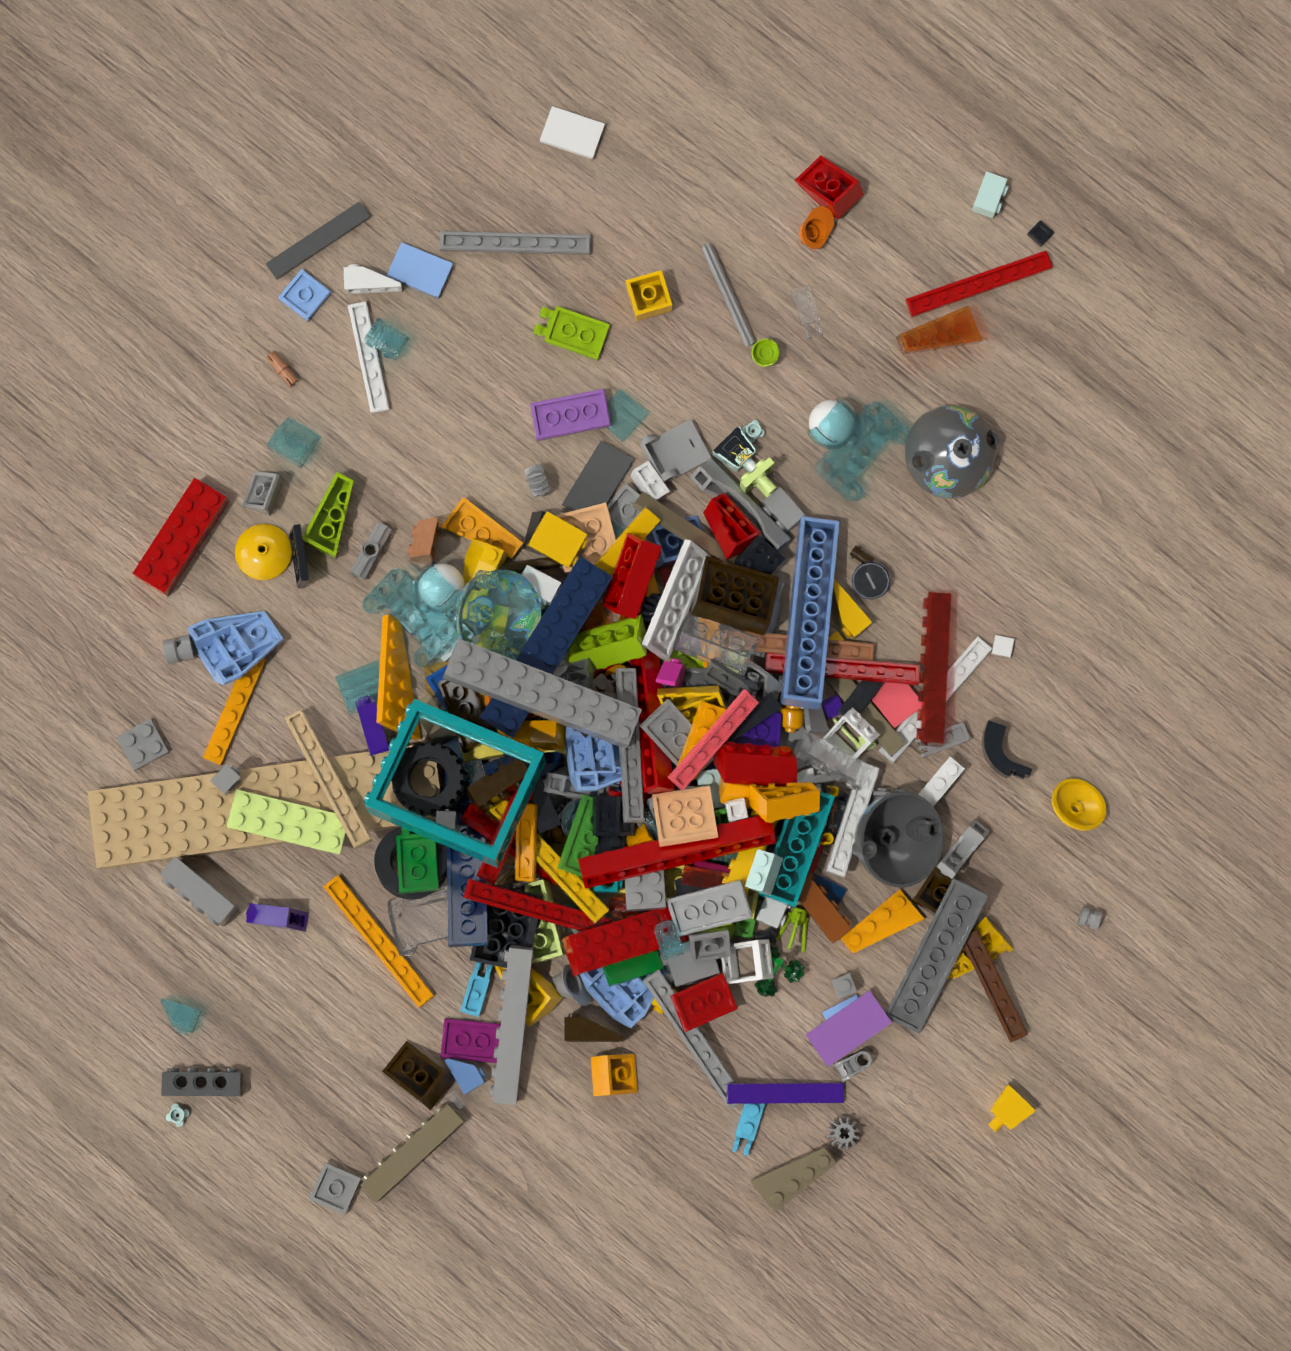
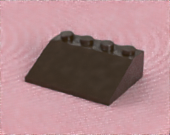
M706 556L695 592L691 615L764 636L771 623L779 577Z

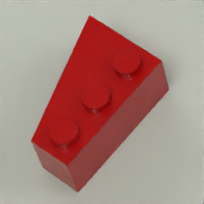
M725 492L712 498L703 512L726 560L742 553L761 534Z

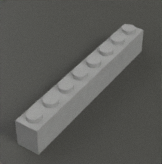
M510 945L509 950H505L504 962L508 963L507 969H503L502 981L506 982L505 989L501 988L500 1000H503V1008H499L498 1020H501V1027H497L496 1031L499 1047L495 1046L494 1050L497 1066H493L492 1077L495 1078V1084L490 1087V1097H493V1103L517 1104L534 947Z

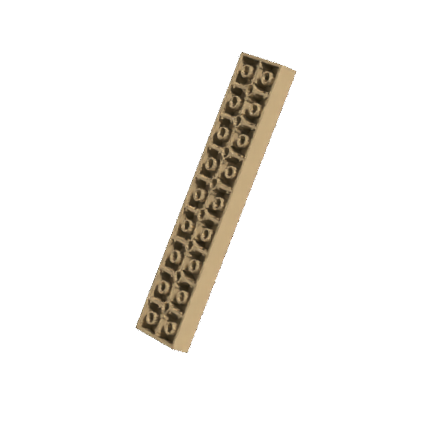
M390 749L389 751L370 756V752L328 757L368 832L400 827L369 814L364 802L367 792H371L374 786L372 782L375 775L379 774L382 769L380 767L384 756H388ZM307 760L239 770L241 772L239 776L243 780L227 796L210 781L217 773L87 791L96 868L99 870L172 860L174 857L181 859L287 844L288 842L227 828L236 789L332 813L335 812ZM426 761L414 768L411 774V785L417 794L423 797H434L441 793L438 763ZM390 782L383 800L404 808L396 798L392 782ZM425 817L436 822V817Z

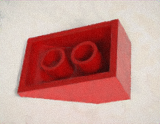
M821 155L795 179V182L819 206L828 208L836 219H839L864 195L860 182Z

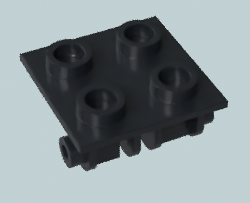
M757 536L733 564L771 575L786 558L769 545L764 537Z

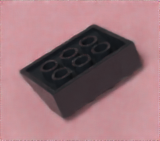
M487 882V884L543 899L542 895ZM487 905L488 945L472 946L470 961L507 968L508 962H504L505 950H509L510 945L533 947L538 919Z

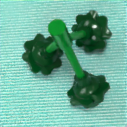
M770 945L771 959L774 965L773 975L775 976L777 970L782 968L785 971L784 977L790 983L794 981L798 983L800 978L804 976V965H801L799 960H795V962L791 960L787 966L783 965L782 958H779L781 954L778 952V948ZM773 979L760 980L754 984L761 996L773 997L777 992Z

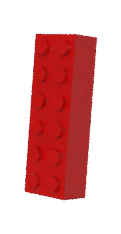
M194 477L132 574L140 581L168 597L228 505V498Z
M666 906V909L648 911L572 934L562 939L574 977L687 941L685 935L677 937L668 906Z

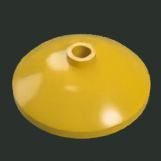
M257 524L251 526L237 540L235 546L236 562L243 573L250 578L262 581L274 579L280 576L291 562L292 550L290 540L280 528L274 525ZM260 547H265L263 553L259 552Z
M1073 778L1066 779L1054 788L1051 797L1053 809L1059 819L1067 826L1080 831H1090L1097 828L1104 821L1106 816L1105 801L1100 792L1088 782Z

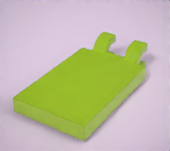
M542 306L539 317L549 320L546 327L536 324L533 332L534 335L545 337L544 343L596 361L598 360L610 324L556 306L555 311Z

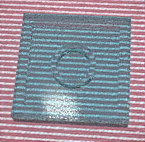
M619 389L607 402L611 427L606 428L623 442L644 420L648 413Z

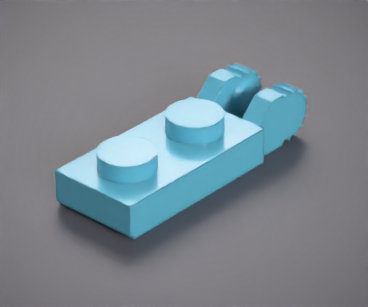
M476 962L474 972L471 974L460 1012L477 1017L481 1013L493 965L488 964L485 977L477 976L482 965L479 962Z
M744 1104L735 1133L736 1138L732 1148L733 1152L738 1150L740 1138H744L748 1141L744 1147L743 1155L748 1156L765 1104Z

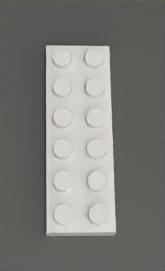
M685 539L680 549L678 558L642 642L644 647L667 661L693 602L705 557H711L691 540Z

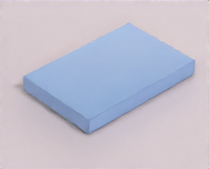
M401 242L386 276L439 299L452 270L453 263Z

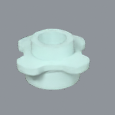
M753 420L742 428L743 433L747 435L750 442H754L756 438L764 436V430L761 429L757 420Z
M173 1104L169 1114L166 1115V1120L172 1121L177 1127H181L184 1124V1119L189 1116V1111L180 1108L179 1104Z

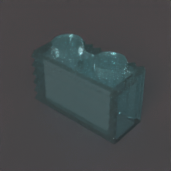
M378 317L364 340L370 348H377L382 351V355L385 358L396 360L408 342L409 337Z

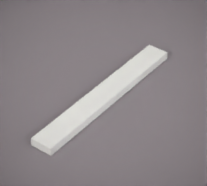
M977 636L922 700L924 707L906 719L895 731L906 745L891 757L882 747L879 749V752L893 764L992 648Z

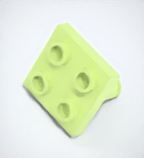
M770 457L767 460H760L755 465L756 468L752 473L748 471L742 476L740 488L746 494L752 488L757 487L767 498L777 488L767 477L774 467V462Z

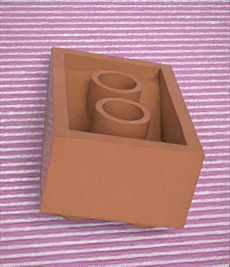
M433 517L417 522V526H413L411 537H414L413 544H409L407 553L412 562L434 565L441 533L438 518Z

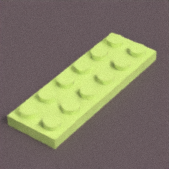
M237 789L227 823V828L338 855H341L346 835L335 813Z

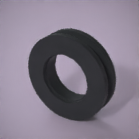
M397 827L383 837L375 851L374 866L383 887L396 897L414 900L429 896L435 891L400 894L399 877L393 869V860L397 854L396 836L402 835L401 827ZM436 842L440 888L447 877L446 847H438Z

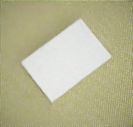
M552 106L540 142L593 160L605 124Z

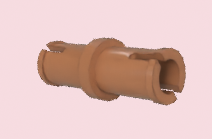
M275 350L266 357L276 369V374L280 375L289 387H292L299 381L289 369L288 363H284Z

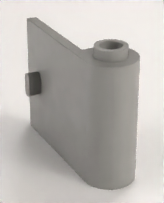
M691 419L658 437L651 434L641 439L642 443H640L645 456L664 484L700 466L711 458Z

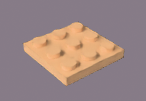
M606 503L555 515L587 534L586 539L588 541L583 550L579 548L576 555L581 556L592 564H595L616 540ZM570 565L569 568L563 566L564 573L571 571L573 566Z
M710 786L652 795L660 847L718 838Z

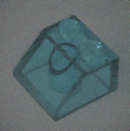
M288 417L275 430L267 443V447L271 452L302 469L321 436Z

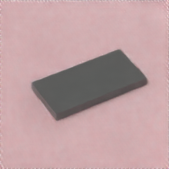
M600 441L562 503V506L575 511L602 503L607 504L632 464L633 459L607 443Z

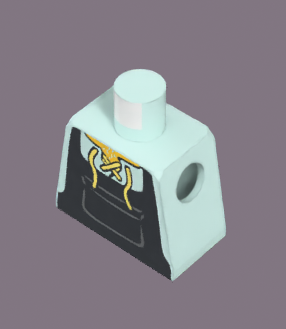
M739 426L712 452L716 459L735 472L744 467L752 473L756 468L755 465L757 463L752 459L756 454V449Z

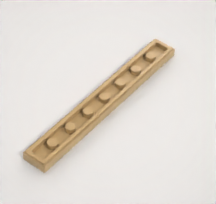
M302 709L285 717L287 725L354 849L356 850L371 842L372 838Z

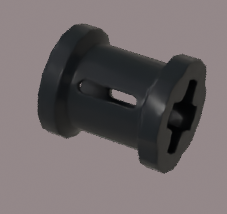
M771 926L768 927V930L753 933L754 940L769 939L770 943H777Z

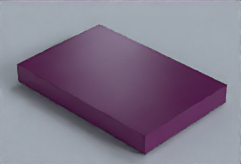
M444 1018L440 1058L497 1063V1058H494L495 1046L499 1047L496 1031L497 1027H501V1024Z

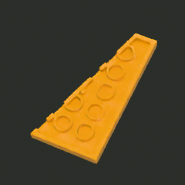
M388 614L382 618L376 723L397 732L400 721H404L407 715L405 711L408 704H412L414 700L402 623L401 620ZM417 724L411 737L413 740L421 739L419 724Z

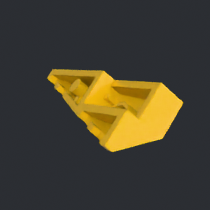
M987 917L973 929L978 930L992 960L997 959V955L1002 952L1014 950ZM964 947L947 979L951 977L956 979L974 970Z

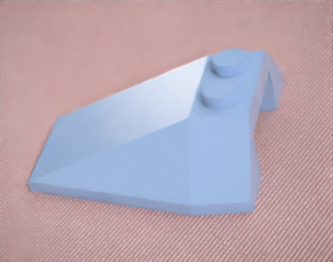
M265 611L206 619L187 627L197 655L214 681L222 685L243 677L283 641V637Z
M566 726L565 748L569 779L577 792L597 791L620 782V747L590 735L585 738L579 731Z
M659 950V951H657V952H658V955H659V958H660V955H662V953H661V951ZM663 966L664 969L661 972L666 977L668 972L666 966ZM603 968L580 975L588 993L613 1020L629 1028H632L646 1015L654 1000V996L643 982V979L649 975L611 987L608 985Z

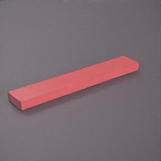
M744 689L668 778L683 791L759 702Z

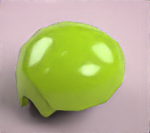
M760 339L753 345L751 351L752 358L761 367L773 366L779 359L780 348L771 339Z

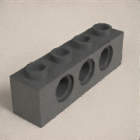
M167 1068V1072H162L161 1096H242L243 1073L238 1072V1069L226 1068V1072H218V1068H206V1072H199V1068H187V1072H179V1068ZM182 1076L187 1079V1085L183 1088L178 1085V1080ZM200 1077H205L207 1080V1084L203 1088H200L197 1084ZM220 1077H224L227 1081L226 1086L223 1088L217 1085V1080Z

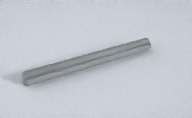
M706 244L702 247V251L745 346H752L755 344V340L712 245Z

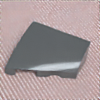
M590 658L571 662L560 678L591 689L595 668Z

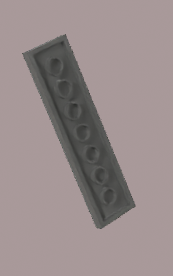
M953 877L886 1011L889 1019L920 1033L989 896L988 894Z

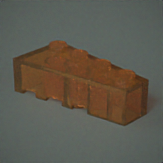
M969 306L903 332L896 337L903 355L977 344L983 340Z

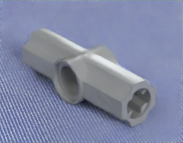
M377 522L367 542L363 544L362 551L350 573L360 579H366L374 562L379 558L380 552L392 529ZM369 547L376 548V552L373 555L366 554V550Z

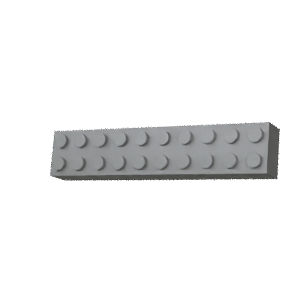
M459 638L442 678L624 749L629 746L642 710Z

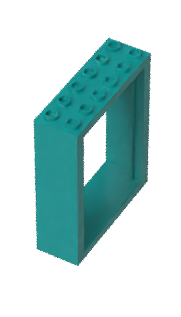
M414 699L412 704L409 703L406 708L405 714L407 715L404 721L401 720L398 725L396 739L393 738L390 742L388 756H384L380 765L382 769L373 779L372 785L374 786L371 792L368 791L364 798L365 807L371 815L499 868L546 764L544 753ZM420 718L530 764L493 846L383 800Z

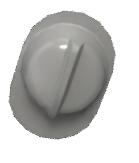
M570 964L565 965L562 972L552 979L558 993L563 997H572L579 1005H589L592 997L586 990L581 976L574 977Z

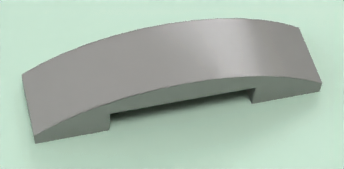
M547 772L544 792L575 798L587 795L593 798V796H607L609 793L608 787L619 789V785L612 784L597 791L577 792L569 776Z

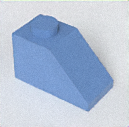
M452 1059L445 1060L464 1095L485 1083L483 1079L486 1076L481 1067L477 1069L475 1065Z

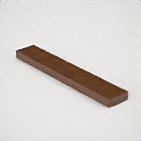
M978 930L971 931L963 947L1011 1043L1028 1035V1032Z

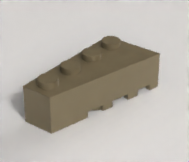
M821 1148L750 1182L770 1208L777 1212L837 1163L825 1148Z

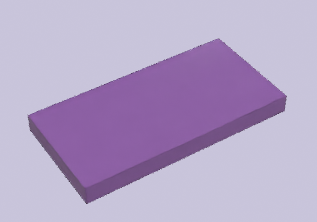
M605 389L530 403L537 441L611 427Z
M869 990L811 1030L806 1036L824 1063L829 1067L892 1022Z

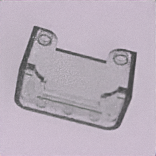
M447 885L440 886L438 891L424 898L408 900L395 897L387 902L388 915L399 956L413 955L418 949V945L448 938Z

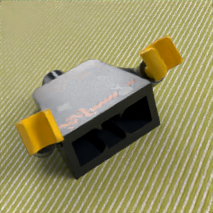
M827 786L831 788V794L829 795L835 796L828 815L826 833L821 834V836L826 838V842H821V845L834 844L850 796L838 790L836 786Z

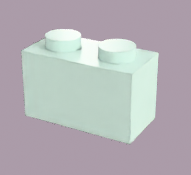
M986 171L972 211L993 218L995 213L999 214L1002 206L999 200L1001 196L1005 197L1009 187L1005 185L1007 179Z
M757 849L745 887L771 896L783 858Z

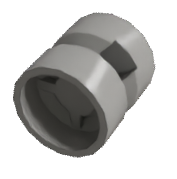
M190 635L181 636L178 640L174 638L163 640V648L168 665L179 663L180 659L184 661L195 659L193 642Z

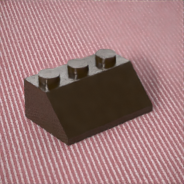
M935 867L912 901L932 915H935L952 879L942 874Z

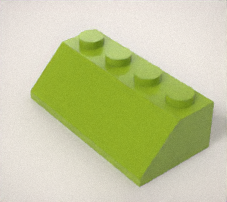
M638 615L636 619L627 618L579 632L568 649V662L571 664V662L590 658L595 670L646 656L647 648L642 645L646 635L642 615Z

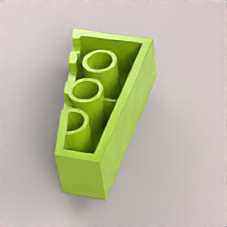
M338 472L333 477L302 537L304 544L334 559L336 558L354 481Z

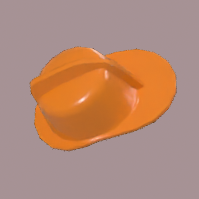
M818 206L809 213L807 219L799 228V237L802 244H806L811 249H819L824 245L834 226V217L828 208Z

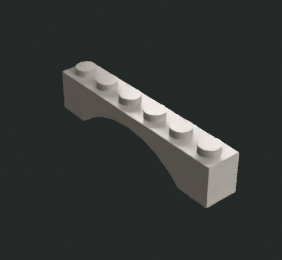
M711 458L701 464L691 475L690 478L702 491L715 497L725 492L760 531V536L764 537L766 542L778 552L790 540L779 526Z

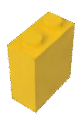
M546 512L527 546L569 568L570 565H575L579 557L576 554L579 548L583 550L588 539H586L587 534Z

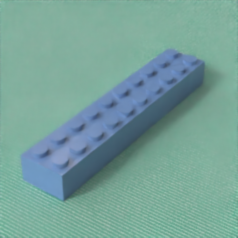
M802 516L798 524L780 705L818 710L822 704L839 521Z

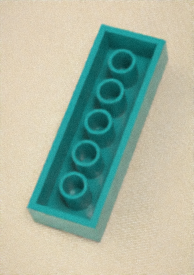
M820 791L819 812L785 819L773 854L783 858L771 896L759 893L760 896L796 908L835 796Z

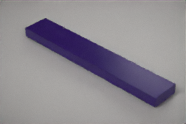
M843 1083L726 1084L727 1104L844 1103Z

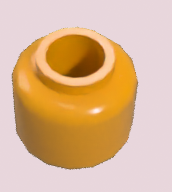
M786 705V707H782L780 710L781 727L785 728V732L796 733V729H801L804 725V710L795 706Z

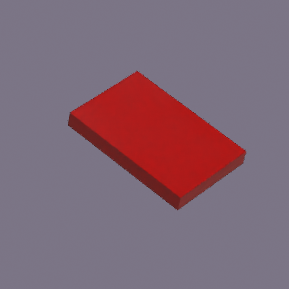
M720 973L670 995L684 1032L738 1009L724 973Z

